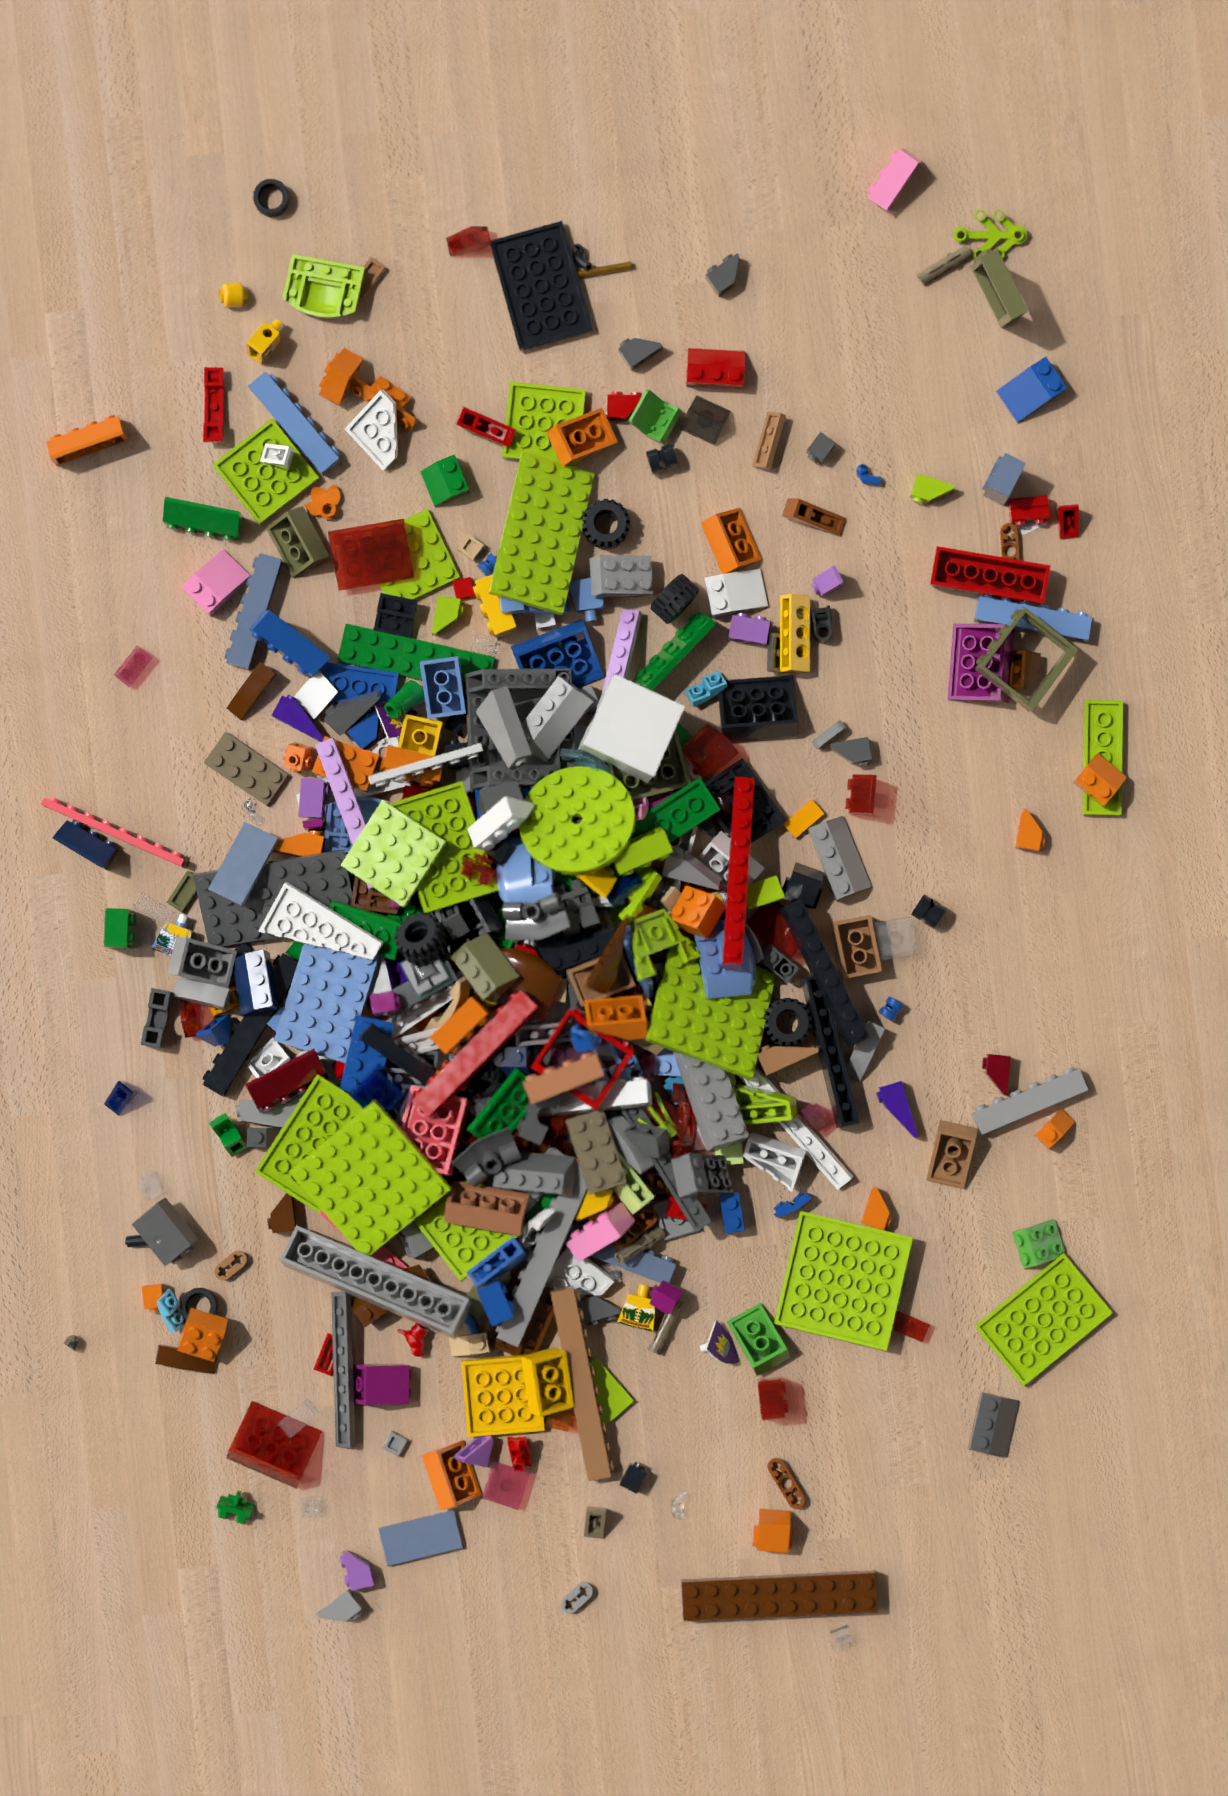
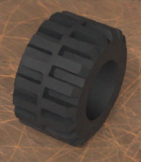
M604 498L602 501L600 499L596 500L594 504L591 503L589 505V508L584 512L585 517L583 516L582 521H584L582 524L583 533L587 540L593 546H599L600 549H612L613 546L617 547L621 542H624L630 528V518L626 508L624 509L621 503L618 504L616 500H608V498ZM601 514L613 515L617 520L616 530L610 534L598 532L595 528L596 518Z
M680 574L655 598L650 609L666 624L672 623L696 598L700 589L684 574Z
M421 912L420 914L414 913L411 917L407 916L405 921L402 920L400 922L401 926L396 928L397 933L394 934L395 944L409 963H413V965H418L419 963L421 966L426 963L431 964L434 959H439V955L445 952L444 948L447 947L446 941L448 940L447 933L437 918L433 917L430 913L426 915L425 912ZM426 935L423 940L416 942L419 938Z
M782 998L769 1005L768 1013L764 1018L766 1022L764 1023L763 1031L766 1033V1037L779 1046H793L804 1041L810 1033L809 1030L812 1028V1016H810V1011L805 1007V1004L797 999ZM783 1011H791L797 1017L798 1025L792 1033L785 1034L777 1028L776 1018Z

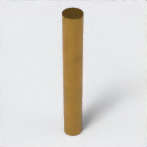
M632 262L595 267L589 271L578 270L576 272L578 278L629 270L632 269Z

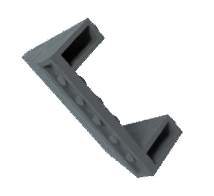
M482 669L464 674L468 747L481 743L483 751L478 752V757L469 759L470 789L497 786L506 781H517L519 787L535 786L540 780L553 772L576 767L575 753L567 750H575L573 728L548 762H545L531 752L524 766L508 769L476 713L491 690L507 687L522 724L558 676L572 683L571 669Z

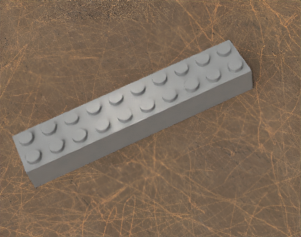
M664 962L652 965L656 973L651 976L655 999ZM673 1051L707 1152L743 1142L749 1135L727 1071Z
M297 1225L280 1258L281 1263L287 1268L455 1340L472 1307L471 1301L464 1296Z

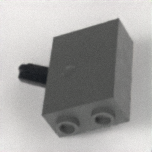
M165 1197L132 1223V1226L140 1235L127 1236L125 1238V1245L127 1247L148 1245L163 1265L167 1266L170 1263L175 1265L180 1261L182 1253L188 1254L195 1248L194 1243L199 1239Z

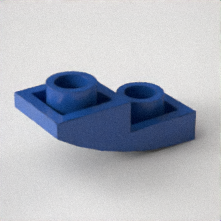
M800 1192L792 1200L794 1202L793 1205L787 1200L785 1203L780 1201L774 1208L776 1212L773 1215L775 1217L787 1215L803 1206L812 1197L806 1192L804 1194Z

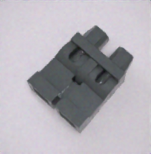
M581 879L571 882L573 891L568 893L565 892L563 884L554 887V892L560 895L565 905L570 927L563 930L564 937L580 933L579 925H582L584 931L600 926L587 887H584Z

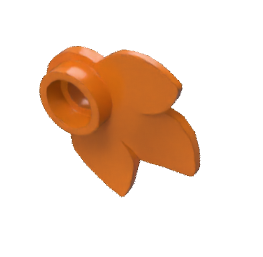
M333 484L327 492L320 487L313 486L311 490L312 501L304 505L306 510L313 516L321 515L326 520L334 519L338 514L337 504L341 499L337 486ZM328 507L332 508V512L330 514H327L325 512L326 508Z

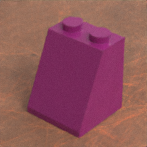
M353 1364L354 1403L362 1405L409 1404V1399L411 1398V1389L409 1388L411 1370L409 1365Z

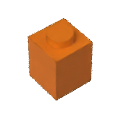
M163 1283L142 1286L144 1309H149V1313L159 1312L157 1300L164 1294Z

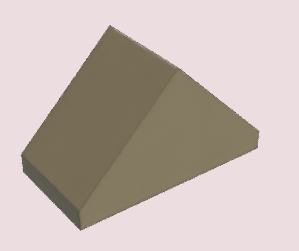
M587 1506L584 1537L603 1539L606 1508Z

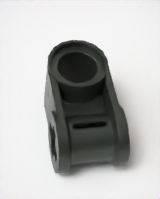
M827 605L826 608L815 609L811 607L814 637L819 643H827L832 635L830 605ZM825 629L828 632V636L822 638L818 635V631Z

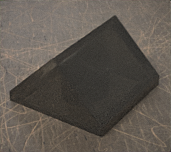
M696 395L680 430L715 446L731 411Z

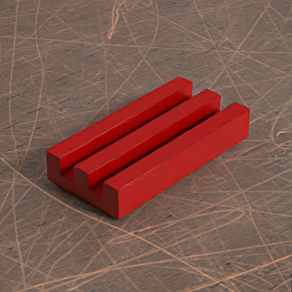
M327 1333L314 1370L332 1376L334 1371L333 1362L329 1371L326 1368L333 1352V1341L323 1367H319L328 1341L333 1339V1335Z

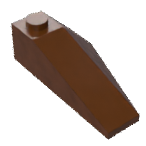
M628 914L625 915L586 979L585 987L605 995L608 991L612 992L617 984L615 979L630 917Z
M419 1264L401 1269L426 1281L430 1280ZM351 1295L353 1312L364 1327L388 1311Z

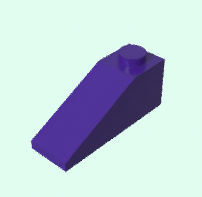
M282 695L271 716L307 736L323 742L324 738L302 707L297 703L298 699L287 695V697Z
M902 1081L879 1087V1092H876L879 1104L883 1103L884 1107L913 1138L918 1137Z

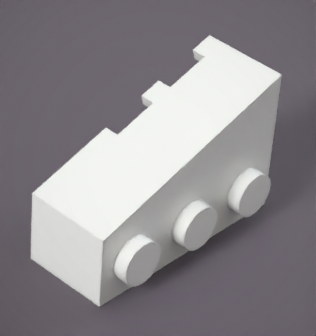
M752 1132L747 1141L743 1157L762 1171H766L773 1176L774 1180L781 1182L789 1191L793 1192L807 1151Z

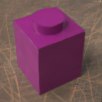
M393 990L370 995L372 1011L375 1016L399 1012L398 1006H401L400 997Z
M662 1280L659 1286L655 1285L650 1293L652 1299L649 1304L670 1315L683 1291Z

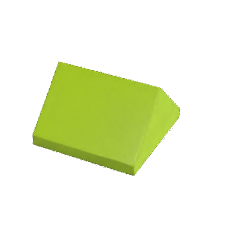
M777 875L747 885V910L785 898Z

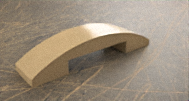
M465 976L457 980L449 992L454 999L447 1010L434 1016L424 1031L441 1027L468 1000L471 983Z

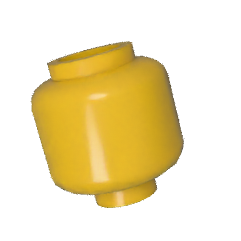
M224 283L222 288H219V302L223 303L224 307H241L244 300H247V289H243L241 283Z

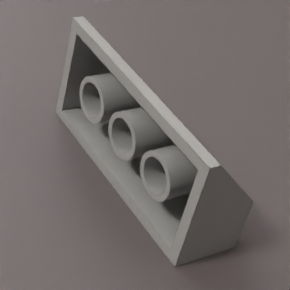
M558 676L521 724L530 751L545 762H548L593 703V700L567 679Z
M843 816L807 829L835 901L871 887Z

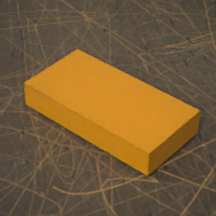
M811 799L783 825L796 839L823 816L824 812Z

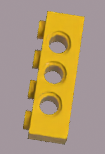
M787 594L780 596V672H810V595Z

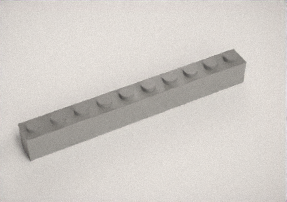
M578 1160L576 1161L572 1196L558 1195L557 1199L553 1197L549 1208L555 1210L551 1220L543 1226L542 1234H537L534 1240V1244L537 1246L534 1252L530 1250L529 1257L526 1259L529 1262L527 1269L522 1268L518 1277L521 1283L519 1287L515 1286L512 1291L511 1297H514L512 1304L515 1309L512 1312L513 1318L499 1323L496 1328L498 1339L516 1347L520 1344L587 1189Z

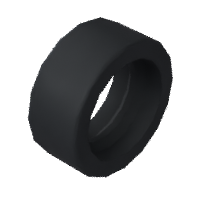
M266 179L256 186L253 192V201L256 209L261 214L267 217H276L287 210L290 196L282 182L276 179ZM269 187L279 189L283 196L281 204L274 209L264 207L260 201L262 191Z
M194 1288L183 1296L180 1307L181 1313L186 1320L189 1315V1300L195 1295L207 1297L211 1306L209 1313L216 1315L218 1301L210 1290Z

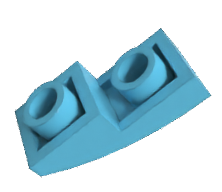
M717 671L702 677V683L685 689V695L692 706L695 707L727 687V682L721 673Z
M168 1289L157 1300V1305L166 1326L171 1333H175L184 1325L186 1319L178 1308L181 1303L173 1292Z

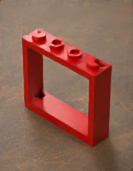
M576 1008L573 1011L568 1010L531 1066L532 1069L541 1075L545 1074L544 1070L546 1068L540 1064L571 1017L588 1028L587 1020L583 1018L585 1014ZM591 1030L626 1053L596 1101L577 1088L568 1091L574 1097L597 1110L634 1054L632 1050L634 1046L624 1040L622 1043L615 1039L616 1036Z

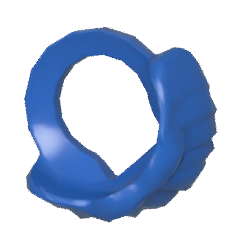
M580 1024L575 1025L571 1029L572 1043L578 1053L597 1049L600 1046L601 1038L588 1034Z

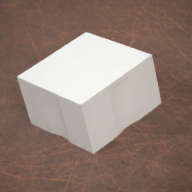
M614 674L606 684L598 702L595 716L588 725L578 750L586 751L588 753L585 754L590 757L599 758L605 763L618 767L629 775L649 782L658 769L685 706Z

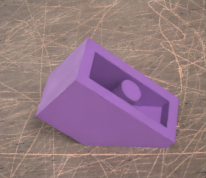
M834 565L814 577L811 586L816 595L819 594L820 597H823L841 588L843 580Z

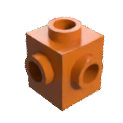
M297 742L288 744L283 756L284 767L290 768V771L295 773L308 770L312 764L311 754L313 747Z

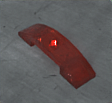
M673 1083V1102L679 1103V1140L673 1141V1159L686 1154H692L697 1134V1121L685 1086L681 1083Z

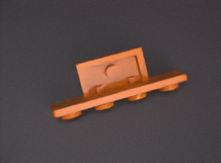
M381 375L371 386H368L357 377L352 379L349 390L367 403L380 390L384 389L396 402L397 424L411 432L416 423V418L403 410L410 401L411 396Z

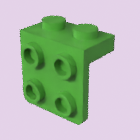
M647 389L632 413L629 422L646 437L664 444L682 410L665 403L656 394Z
M1054 1219L1012 1232L1024 1269L1055 1260L1062 1253L1065 1254Z

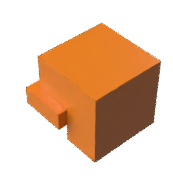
M759 1508L758 1526H754L753 1547H757V1551L788 1553V1549L792 1547L793 1528H790V1511Z

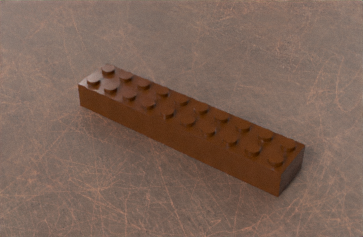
M874 1570L681 1579L683 1621L878 1612L876 1573Z

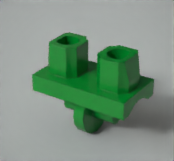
M237 1491L236 1496L228 1494V1497L221 1495L216 1509H218L219 1518L228 1519L230 1513L237 1514L235 1521L244 1525L247 1519L250 1518L254 1505L246 1503L247 1499L240 1497L241 1491Z

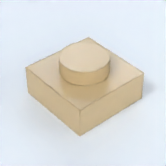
M468 534L457 550L474 561L484 547V544Z

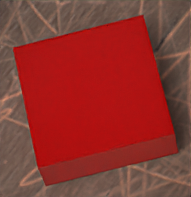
M471 577L452 581L456 598L465 599L475 596Z

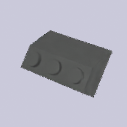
M980 1392L968 1449L1006 1457L1019 1400Z

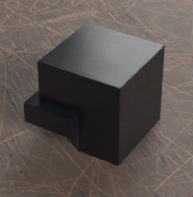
M796 862L790 878L786 877L782 887L785 896L783 899L791 902L801 899L805 907L816 909L822 893L820 886L825 872Z

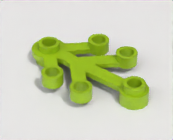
M977 210L974 213V218L981 222L989 231H967L963 227H957L952 234L954 240L959 243L967 239H988L980 248L974 251L973 255L975 258L977 257V251L983 252L990 249L999 239H1007L1000 248H996L1002 252L1001 257L1003 259L1004 253L1013 244H1022L1027 238L1026 229L1021 225L1014 226L1005 217V213L1002 210H996L993 213V218L996 221H1000L1008 231H1000L986 217V213L983 210ZM978 212L983 213L984 216L982 219L977 218ZM997 212L1002 213L1003 216L1001 219L996 218ZM960 231L964 232V237L961 239L957 237ZM1020 231L1021 237L1015 238V232Z

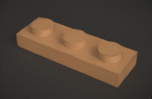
M767 411L753 467L771 470L785 421V414Z

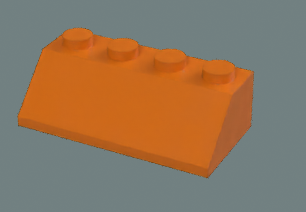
M110 415L105 417L104 421L99 423L97 421L86 424L85 428L80 430L79 428H74L63 436L61 434L54 435L46 443L50 458L57 466L128 441L119 416Z

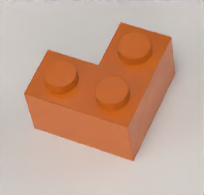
M343 348L340 353H336L332 363L329 362L324 372L327 374L319 384V387H321L319 395L340 405L348 393L352 379L359 373L364 358L346 348Z

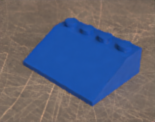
M582 619L511 646L519 669H571V680L575 687L604 677Z

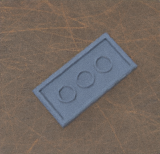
M244 822L208 890L243 907L275 849L279 838Z
M454 1509L378 1528L387 1566L463 1548Z

